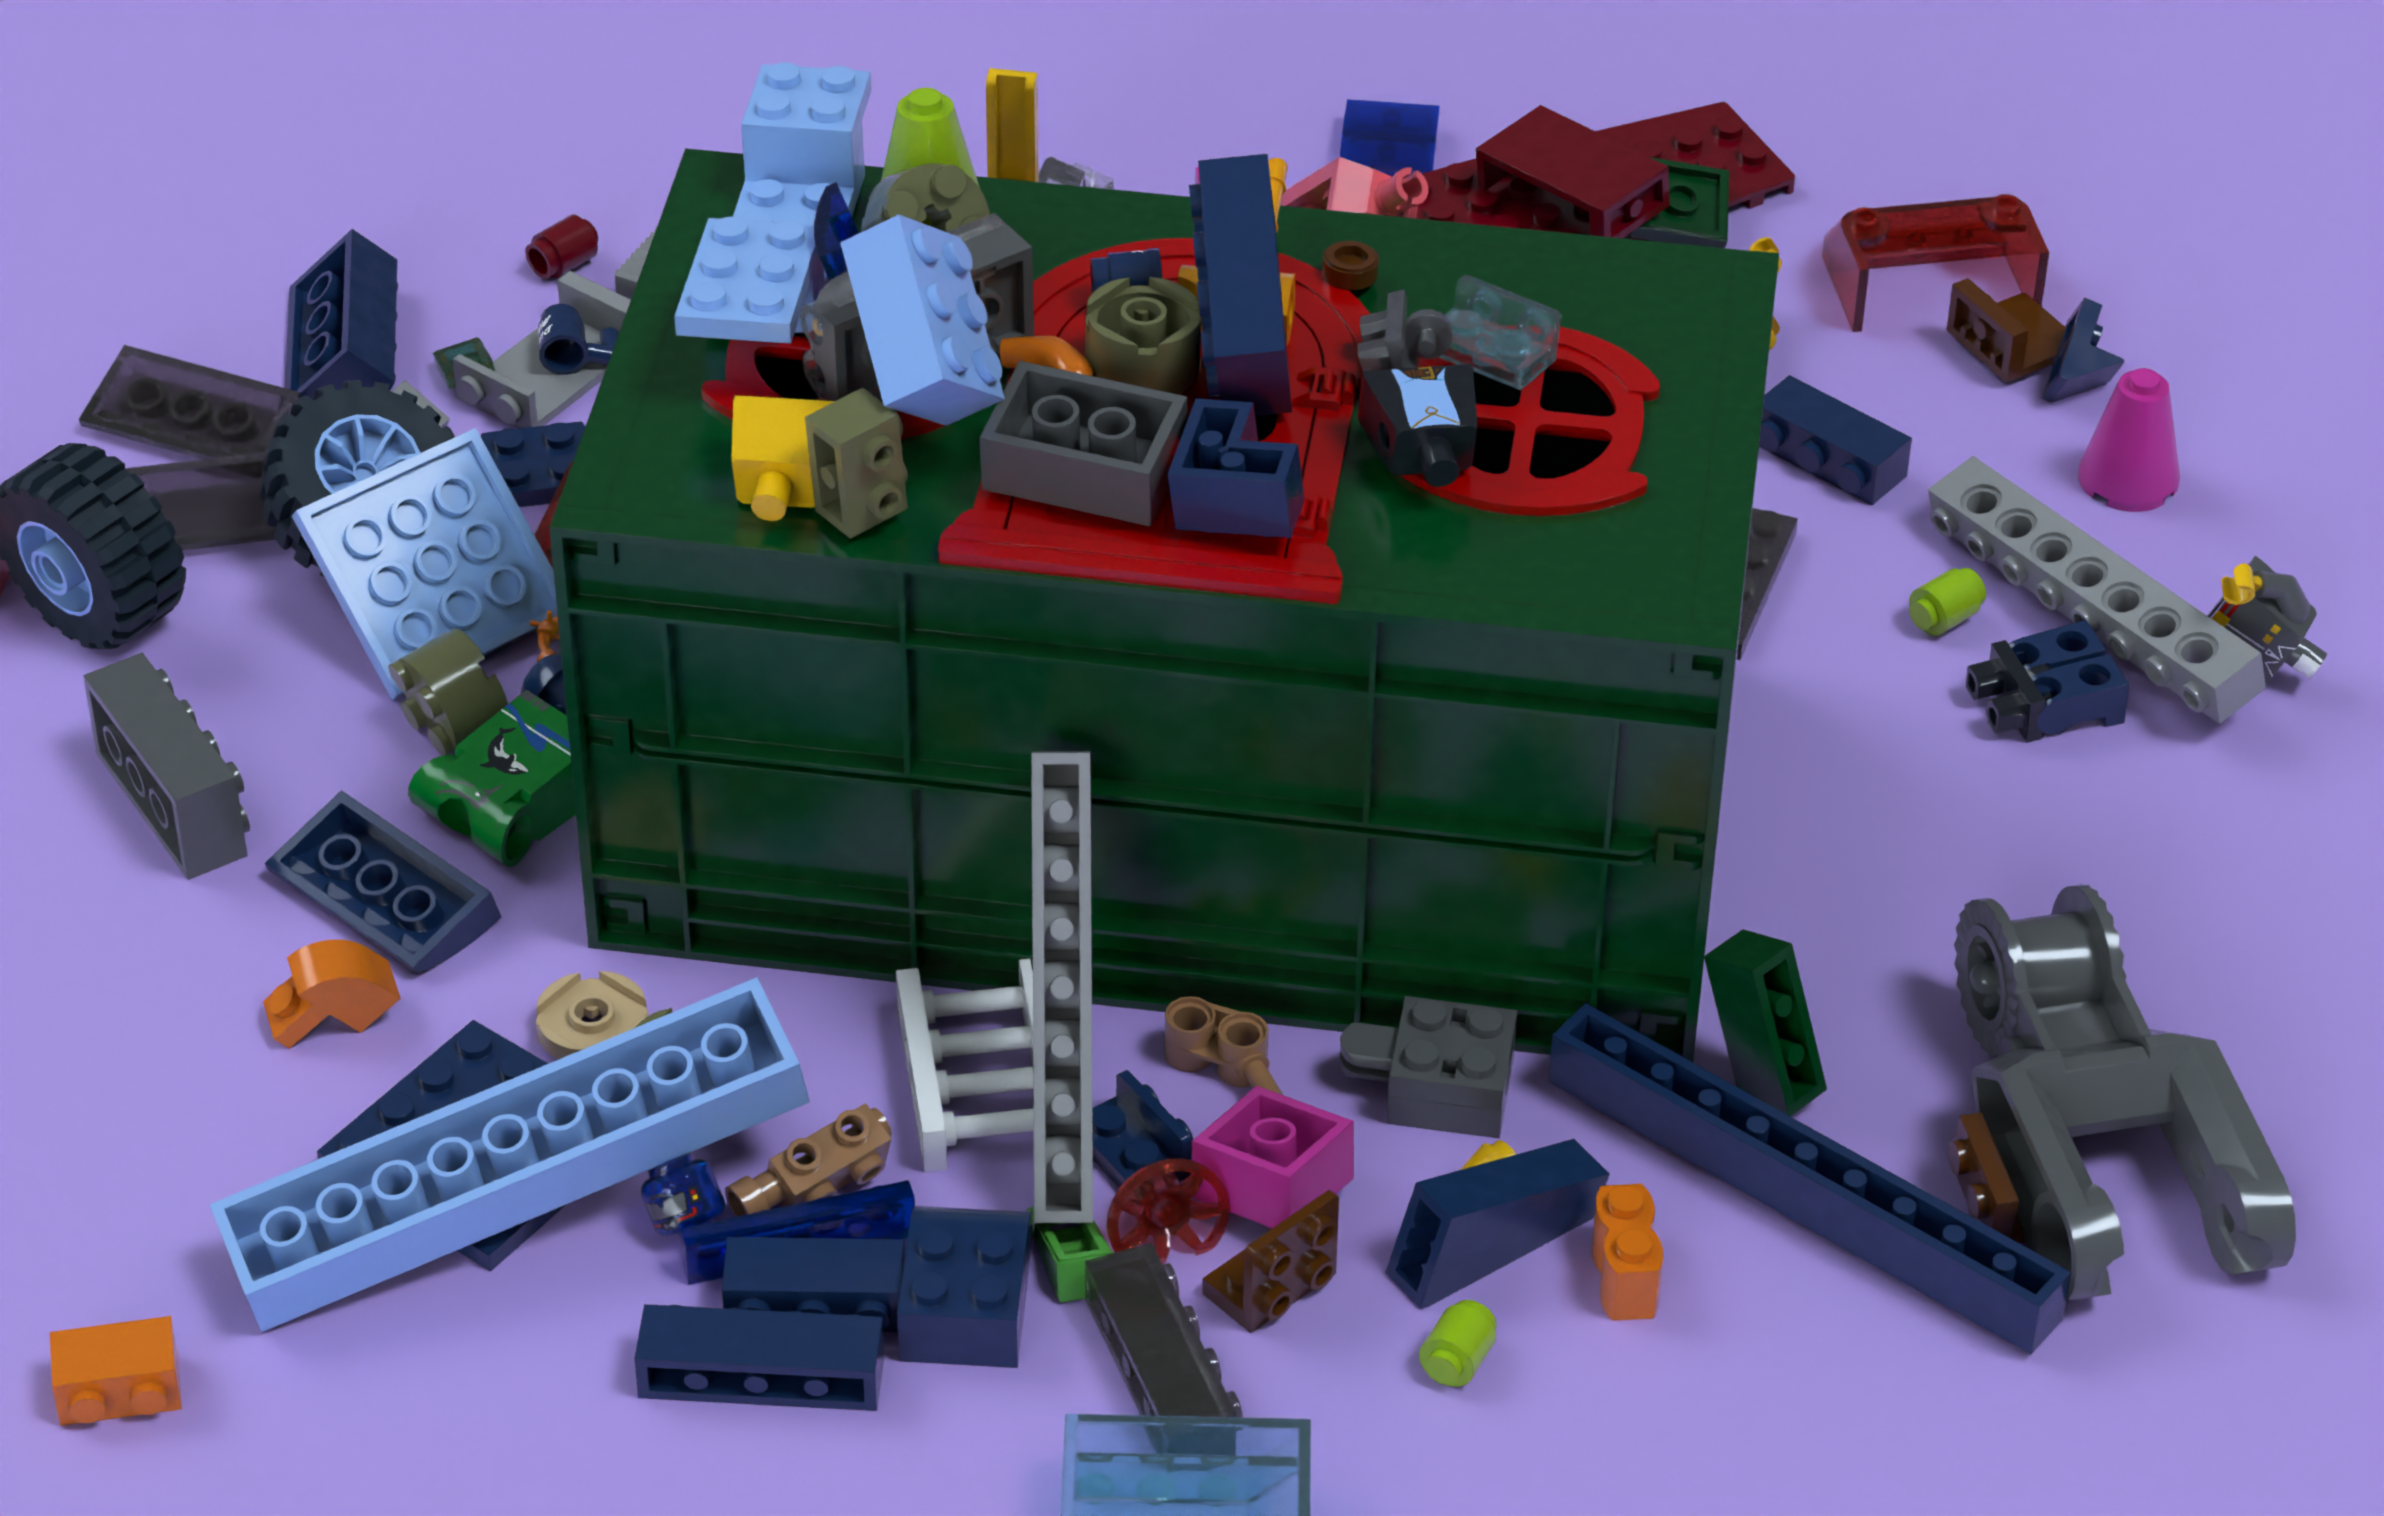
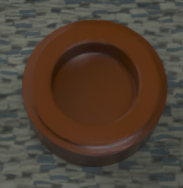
M1357 241L1337 242L1326 248L1323 253L1322 277L1327 283L1340 289L1359 290L1367 288L1374 284L1378 278L1379 256L1373 248Z

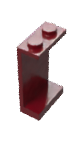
M1539 105L1476 148L1479 188L1486 191L1509 174H1513L1588 211L1590 235L1624 238L1670 206L1667 165L1542 105Z

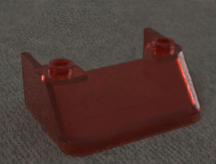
M2002 194L1987 198L1855 209L1846 213L1825 234L1822 258L1852 332L1862 331L1869 269L2005 256L2021 293L2028 294L2042 306L2050 252L2027 204L2016 196Z

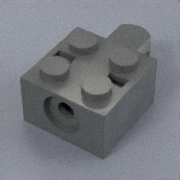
M1405 996L1399 1028L1354 1022L1343 1030L1340 1036V1069L1348 1078L1389 1083L1387 1124L1500 1139L1514 1061L1518 1010Z

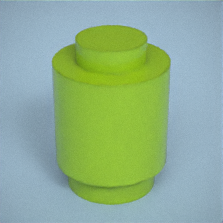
M1949 569L1912 591L1909 597L1910 617L1919 629L1924 630L1930 635H1941L1975 615L1980 610L1981 604L1986 600L1985 585L1980 576L1972 569Z
M1462 1300L1456 1305L1445 1309L1419 1350L1420 1363L1434 1381L1447 1386L1460 1387L1472 1380L1496 1341L1495 1330L1497 1323L1492 1312L1483 1304L1473 1300Z

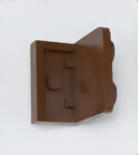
M1982 1112L1960 1115L1955 1139L1948 1143V1159L1951 1170L1957 1176L1967 1200L1971 1217L2018 1243H2025L2023 1239L2024 1234L2016 1219L2019 1198Z

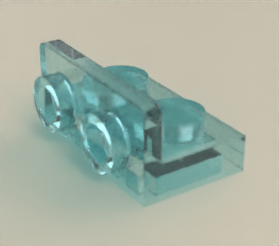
M1464 275L1457 281L1454 308L1445 314L1452 324L1453 340L1450 348L1439 358L1457 365L1471 364L1474 372L1522 390L1556 361L1561 322L1559 311L1469 275Z

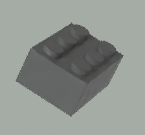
M1019 361L1003 391L1005 399L997 403L979 437L982 490L1151 527L1169 490L1167 474L1188 420L1187 396Z

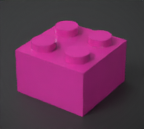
M1256 1086L1192 1140L1193 1199L1272 1229L1327 1190L1337 1194L1354 1179V1121Z

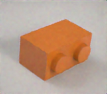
M171 1316L49 1332L52 1389L60 1426L92 1423L100 1420L137 1415H152L159 1412L182 1409L178 1351Z

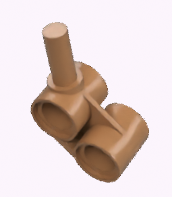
M1191 996L1179 998L1168 1005L1165 1012L1164 1055L1166 1061L1173 1068L1184 1072H1195L1207 1068L1211 1063H1216L1219 1077L1231 1086L1241 1088L1259 1086L1283 1095L1268 1070L1270 1064L1268 1059L1269 1029L1267 1023L1260 1016L1249 1012L1233 1010Z

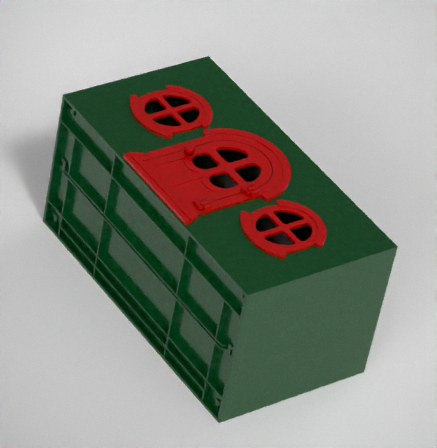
M685 148L549 527L588 948L896 982V970L918 968L921 985L970 991L1019 986V960L1030 959L1033 971L1032 751H1090L1092 1004L1166 1012V1008L1172 1001L1191 996L1240 1012L1256 1014L1267 1024L1343 1032L1347 1026L1354 1022L1399 1028L1405 996L1518 1010L1515 1051L1551 1055L1552 1035L1586 1003L1693 1062L1779 253L1280 205L1277 219L1279 228L1276 233L1280 273L1295 274V310L1291 336L1287 345L1292 412L1255 416L1258 441L1298 444L1305 500L1292 538L1175 529L1170 489L1151 527L982 490L979 437L997 405L995 403L947 426L896 410L903 424L901 445L903 462L908 472V480L905 482L908 509L850 539L817 513L815 507L787 506L786 513L781 519L767 521L753 513L751 504H743L736 498L731 457L733 400L735 395L826 401V394L819 388L818 379L814 372L817 363L813 360L815 349L812 341L815 340L816 334L795 332L791 344L676 336L674 316L708 218L721 219L733 217L745 182L743 154ZM864 165L865 177L845 240L861 233L862 217H865L869 202L868 198L873 188L881 181L884 167ZM976 176L979 187L988 204L992 230L1007 224L1032 246L1034 336L1051 335L1059 337L1075 347L1084 356L1085 316L1088 299L1092 294L1090 258L1107 257V253L1159 248L1162 278L1177 284L1179 270L1182 265L1196 266L1193 233H1195L1194 220L1191 214L1190 197ZM1341 241H1357L1373 248L1379 256L1378 278L1376 282L1367 288L1359 290L1340 289L1327 283L1322 277V260L1326 248ZM841 251L825 305H831L835 309L856 301L843 251ZM1405 289L1407 295L1406 319L1412 313L1419 310L1432 309L1441 312L1452 324L1453 340L1450 348L1443 355L1434 359L1419 358L1418 367L1471 364L1473 368L1477 412V433L1473 463L1466 471H1459L1457 479L1444 487L1429 485L1425 480L1424 474L1397 476L1390 473L1357 417L1363 371L1357 353L1358 343L1363 342L1360 330V316L1387 310L1388 293ZM819 321L818 328L822 326L821 321ZM1202 342L1200 344L1198 380L1186 391L1179 394L1187 396L1188 418L1195 399L1220 400V397H1208ZM1002 366L1000 383L1003 391L1015 370L1013 368Z

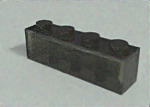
M1152 1243L1085 1261V1301L1167 1472L1236 1453V1427L1243 1425V1413L1240 1402L1235 1392H1226L1221 1383V1368L1215 1351L1211 1347L1204 1349L1200 1341V1327L1196 1313L1191 1305L1183 1306L1179 1298L1178 1280L1170 1263L1162 1264Z

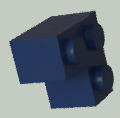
M1195 399L1167 474L1175 529L1206 533L1218 532L1292 538L1305 500L1298 444L1258 441L1253 402Z

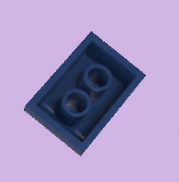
M913 1206L897 1311L899 1361L1018 1368L1033 1242L1032 1212Z

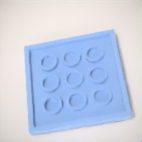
M476 428L296 510L292 515L295 524L392 700L404 695V692L399 689L392 679L388 666L442 633H447L454 628L460 629L476 644L485 656L536 631L538 627L530 625V621L542 622L544 619H547L548 610L552 611V618L557 616L553 568Z

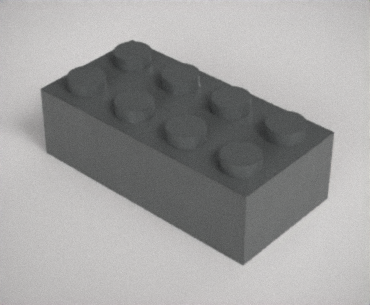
M142 652L83 675L98 757L185 877L190 880L248 856L244 833L250 831V824L246 812L239 801L238 794L244 792V784L240 772L233 762L225 763L221 758L219 747L212 733L209 730L202 732L198 727L195 714L188 701L185 699L179 701L174 695L171 681L163 669L156 670Z

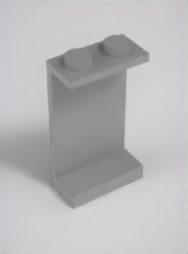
M568 271L557 280L559 304L570 305L578 311L584 323L586 342L600 344V332L607 327L615 328L620 332L631 301L630 299L572 271ZM538 328L489 364L492 370L488 366L485 367L460 354L453 358L457 398L518 429L546 425L600 383L607 368V365L586 362L581 369L570 374H556L548 371L539 360Z

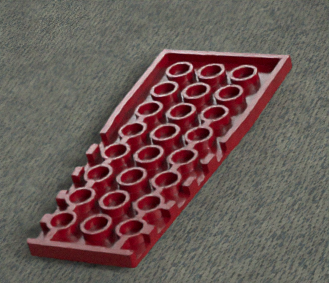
M1726 102L1710 104L1596 131L1648 157L1729 170L1728 207L1742 202L1749 209L1763 204L1765 193L1782 188L1787 194L1794 192L1795 174ZM1476 159L1454 163L1447 167L1422 174L1428 184V196L1423 203L1418 205L1416 219L1590 235L1588 211L1513 174H1509L1486 191L1479 188ZM1630 234L1624 237V239L1649 241L1646 239L1630 237Z

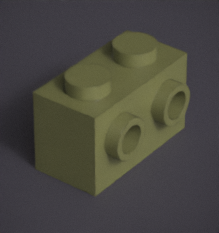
M862 387L805 417L814 503L817 513L851 539L908 509L905 482L908 480V472L903 462L901 445L903 424L896 410L885 407L883 402Z

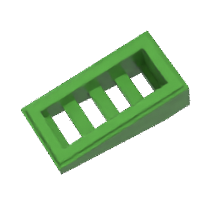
M1034 1207L1027 1209V1212H1032L1033 1237L1052 1288L1061 1302L1108 1296L1114 1292V1254L1094 1219L1093 1223H1077V1227L1052 1230V1226L1065 1223H1034Z

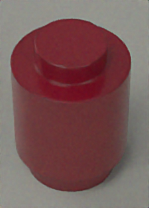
M574 214L569 215L533 236L531 243L525 249L527 262L539 277L543 279H548L549 277L559 278L596 256L598 251V234L595 227L588 220Z

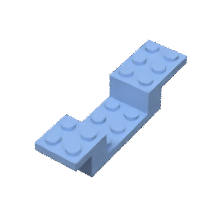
M787 62L774 65L762 64L741 123L745 182L733 217L721 219L708 218L674 316L676 336L791 344L795 332L816 334L820 319L814 310L825 305L842 251L840 242L846 238L865 177L862 118L872 90L871 71L852 70L845 66H833L830 68L798 67Z

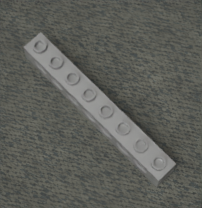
M1970 457L1928 489L1932 509L1930 518L1935 528L1943 536H1952L1965 545L1979 561L1986 560L2002 571L2010 583L2016 586L2022 585L2035 594L2047 609L2052 611L2056 609L2072 620L2073 623L2086 620L2099 640L2106 644L2117 658L2122 661L2129 660L2142 669L2154 684L2160 687L2166 686L2182 697L2185 704L2197 713L2202 711L2221 724L2266 689L2261 652L1976 457Z
M1032 751L1034 1223H1093L1090 751Z

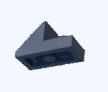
M2084 297L2067 320L2043 393V400L2051 403L2105 385L2111 381L2124 364L2123 358L2096 347L2103 331V326L2097 324L2102 308L2101 304Z

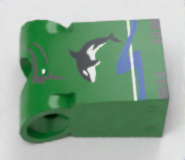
M525 690L457 744L454 755H442L422 765L413 775L408 787V796L411 802L454 831L468 836L475 846L505 866L512 867L517 865L530 849L534 838L540 841L576 815L567 715L530 691Z

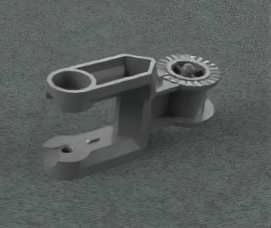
M2089 885L2067 886L2058 894L2051 915L2010 920L2004 908L1994 899L1982 898L1966 903L1964 910L1959 914L1960 921L1956 926L1957 938L1954 943L1957 953L1954 965L1958 973L1956 985L1961 992V1006L1966 1012V1022L1973 1029V1038L1981 1044V1049L1987 1051L1990 1056H1997L1974 1067L1972 1070L1976 1113L1982 1112L2019 1198L2016 1219L2024 1234L2023 1239L2027 1248L2071 1272L2066 1302L2112 1294L2106 1267L2112 1261L2124 1255L2120 1223L2114 1206L2106 1192L2092 1183L2071 1138L2076 1136L2160 1124L2201 1209L2205 1236L2212 1255L2220 1268L2229 1275L2287 1266L2293 1256L2296 1241V1222L2292 1198L2284 1176L2217 1042L2201 1037L2148 1028L2125 981L2126 974L2122 967L2124 955L2119 947L2120 935L2114 928L2113 916L2108 912L2106 902L2099 897L2098 891L2090 888Z

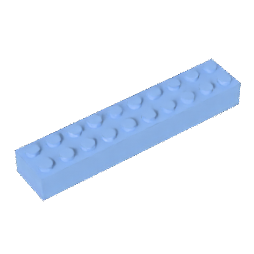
M756 977L209 1205L245 1296L261 1332H264L807 1104L810 1100L800 1063Z

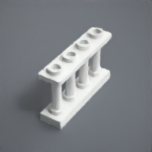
M1030 959L1019 960V986L933 995L932 989L922 990L918 968L896 970L897 1011L924 1172L947 1170V1146L957 1145V1139L1034 1131V1108L955 1117L953 1111L943 1112L942 1105L949 1104V1098L1033 1089V971ZM1019 1008L1022 1009L1025 1025L940 1035L939 1029L929 1030L928 1024L935 1023V1017ZM1029 1048L1032 1062L1031 1067L947 1075L946 1070L936 1071L935 1064L942 1063V1057Z

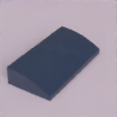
M342 790L264 863L267 870L415 973L427 970L457 954L484 934L502 917L489 890Z

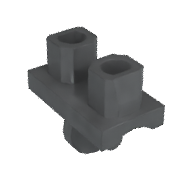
M1405 289L1388 293L1387 310L1360 316V330L1363 342L1358 343L1357 353L1362 370L1418 368L1419 358L1434 359L1443 355L1450 348L1453 340L1452 324L1445 315L1432 309L1419 310L1412 313L1406 319L1407 295Z

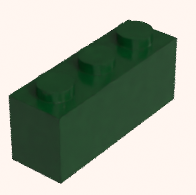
M1742 929L1704 956L1736 1087L1779 1111L1792 1116L1827 1090L1793 946L1790 942Z

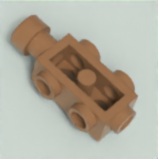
M866 1103L854 1110L842 1112L834 1122L806 1138L794 1140L788 1149L769 1159L768 1168L763 1173L754 1178L744 1176L725 1188V1196L732 1212L742 1225L750 1228L770 1216V1208L777 1204L781 1205L790 1219L806 1209L809 1213H815L823 1209L836 1198L837 1191L853 1181L858 1185L864 1184L876 1177L885 1168L892 1140L889 1123L877 1108L873 1107L870 1109ZM852 1125L851 1128L843 1132V1126ZM797 1153H806L797 1160L793 1157Z

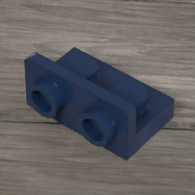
M1128 1070L1117 1074L1116 1096L1092 1108L1093 1161L1136 1205L1191 1176L1192 1140L1194 1138L1187 1124L1180 1118L1175 1119L1160 1104L1156 1093L1149 1085H1142Z

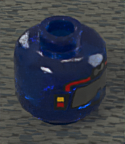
M688 1153L647 1170L649 1178L642 1183L640 1192L654 1229L659 1235L673 1236L679 1234L684 1244L715 1231L712 1220L724 1212L726 1204L713 1169L708 1161L705 1159H692L691 1154Z

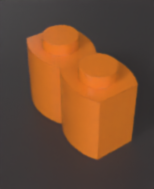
M1642 1183L1600 1186L1596 1196L1592 1257L1596 1267L1601 1272V1304L1612 1321L1654 1319L1658 1310L1663 1247L1659 1237L1653 1230L1654 1202L1649 1191Z

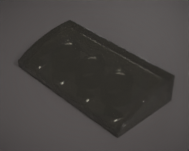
M124 345L78 420L81 426L259 474L262 472L270 441L273 439L278 422L283 415L290 414L292 405L302 396L300 392Z

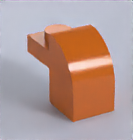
M332 939L309 944L289 955L287 960L292 976L286 982L276 987L272 994L263 1001L274 1040L290 1049L328 1015L335 1017L361 1033L401 998L389 960L357 942Z

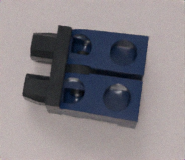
M2086 620L2022 637L2009 644L2006 640L1991 643L1990 660L1967 666L1966 689L1974 700L1997 696L1996 698L1988 699L1986 707L1988 723L1995 734L2018 729L2026 743L2040 740L2042 732L2057 734L2065 731L2073 724L2094 719H2100L2104 727L2125 723L2129 683L2109 654L2106 655L2105 647Z

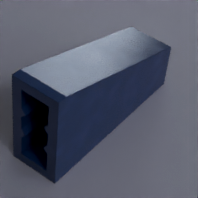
M1570 1139L1416 1182L1385 1273L1420 1309L1429 1307L1593 1219L1595 1216L1597 1192L1600 1186L1606 1185L1610 1173L1575 1139Z

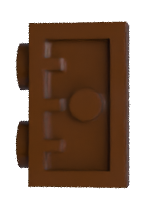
M1969 278L1952 284L1946 331L2007 383L2054 363L2065 326L2028 294L2020 293L2000 302H1995L1989 294L1985 293Z
M1327 1190L1257 1238L1243 1251L1203 1278L1202 1294L1249 1333H1252L1269 1320H1276L1282 1317L1292 1304L1312 1290H1319L1326 1286L1336 1274L1339 1197L1331 1190Z

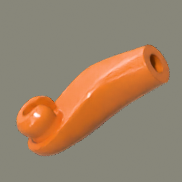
M1051 335L1003 338L1000 342V359L1002 366L1005 368L1015 369L1019 361L1093 376L1094 372L1091 363L1075 347L1059 337Z

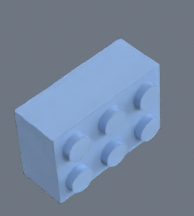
M898 214L840 242L885 407L947 426L1005 399L1000 383L1002 366L998 356L990 346L985 328L987 311L982 300L976 294L970 273L973 267L972 257L961 237Z

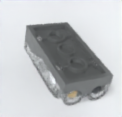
M995 213L947 231V233L961 237V240L970 251L973 261L970 273L976 294L982 300L987 311L985 328L990 346L996 355L1000 354V342L1003 338L1034 336L1032 246ZM846 271L830 280L819 291L816 300L806 303L801 307V325L810 343V350L806 351L803 355L804 372L812 390L822 401H837L863 387L883 402L849 273Z

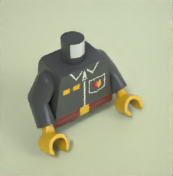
M2256 556L2253 557L2249 564H2239L2233 570L2234 578L2225 576L2221 579L2223 596L2207 616L2261 652L2265 682L2270 681L2284 662L2310 679L2327 656L2325 651L2304 638L2317 615L2315 608L2308 602L2294 576L2275 573Z

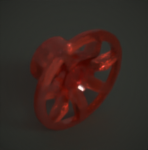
M1181 1158L1165 1159L1151 1163L1130 1176L1112 1199L1107 1214L1106 1228L1108 1239L1114 1252L1131 1268L1153 1266L1145 1260L1136 1258L1128 1251L1144 1243L1149 1234L1153 1236V1260L1155 1265L1166 1262L1170 1251V1237L1175 1235L1196 1251L1195 1256L1204 1254L1214 1249L1225 1232L1230 1212L1228 1194L1223 1182L1215 1172L1201 1163ZM1174 1171L1192 1174L1181 1183ZM1206 1180L1214 1188L1217 1202H1196L1191 1200V1197L1197 1194L1202 1182ZM1124 1211L1133 1215L1137 1223L1133 1229L1120 1239L1118 1229L1121 1212ZM1217 1216L1215 1226L1204 1242L1199 1239L1188 1225L1191 1218L1205 1220Z

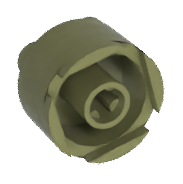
M938 163L923 164L902 170L880 181L873 188L868 198L869 202L865 217H862L861 232L899 214L918 222L924 221L927 218L926 215H928L931 227L961 237L962 241L992 230L988 204L978 185L956 165Z
M1149 277V286H1130V278H1123L1108 282L1091 294L1088 299L1085 316L1084 357L1091 363L1094 377L1178 395L1186 391L1198 380L1201 317L1199 303L1192 292L1173 281Z
M458 628L442 633L388 666L392 679L407 698L400 703L403 714L414 729L418 730L423 726L428 728L429 738L440 755H448L455 751L457 744L508 704L497 676L493 674L487 677L479 664L480 661L485 659L484 655L476 644Z

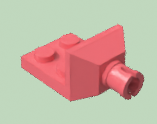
M1338 157L1288 188L1282 195L1281 206L1416 218L1418 205L1423 203L1428 196V184L1425 177L1419 171H1415L1411 175L1412 168L1409 167L1399 170L1394 176H1390L1368 166Z

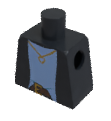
M1471 364L1362 371L1357 417L1390 473L1397 476L1424 474L1425 480L1429 485L1444 487L1457 479L1459 471H1466L1472 466L1477 433V412Z

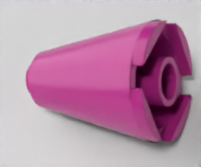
M2135 369L2120 377L2080 460L2078 480L2082 489L2092 498L2094 497V492L2107 498V506L2129 512L2153 510L2164 505L2165 497L2171 493L2174 496L2178 491L2180 470L2170 388L2167 380L2151 369Z

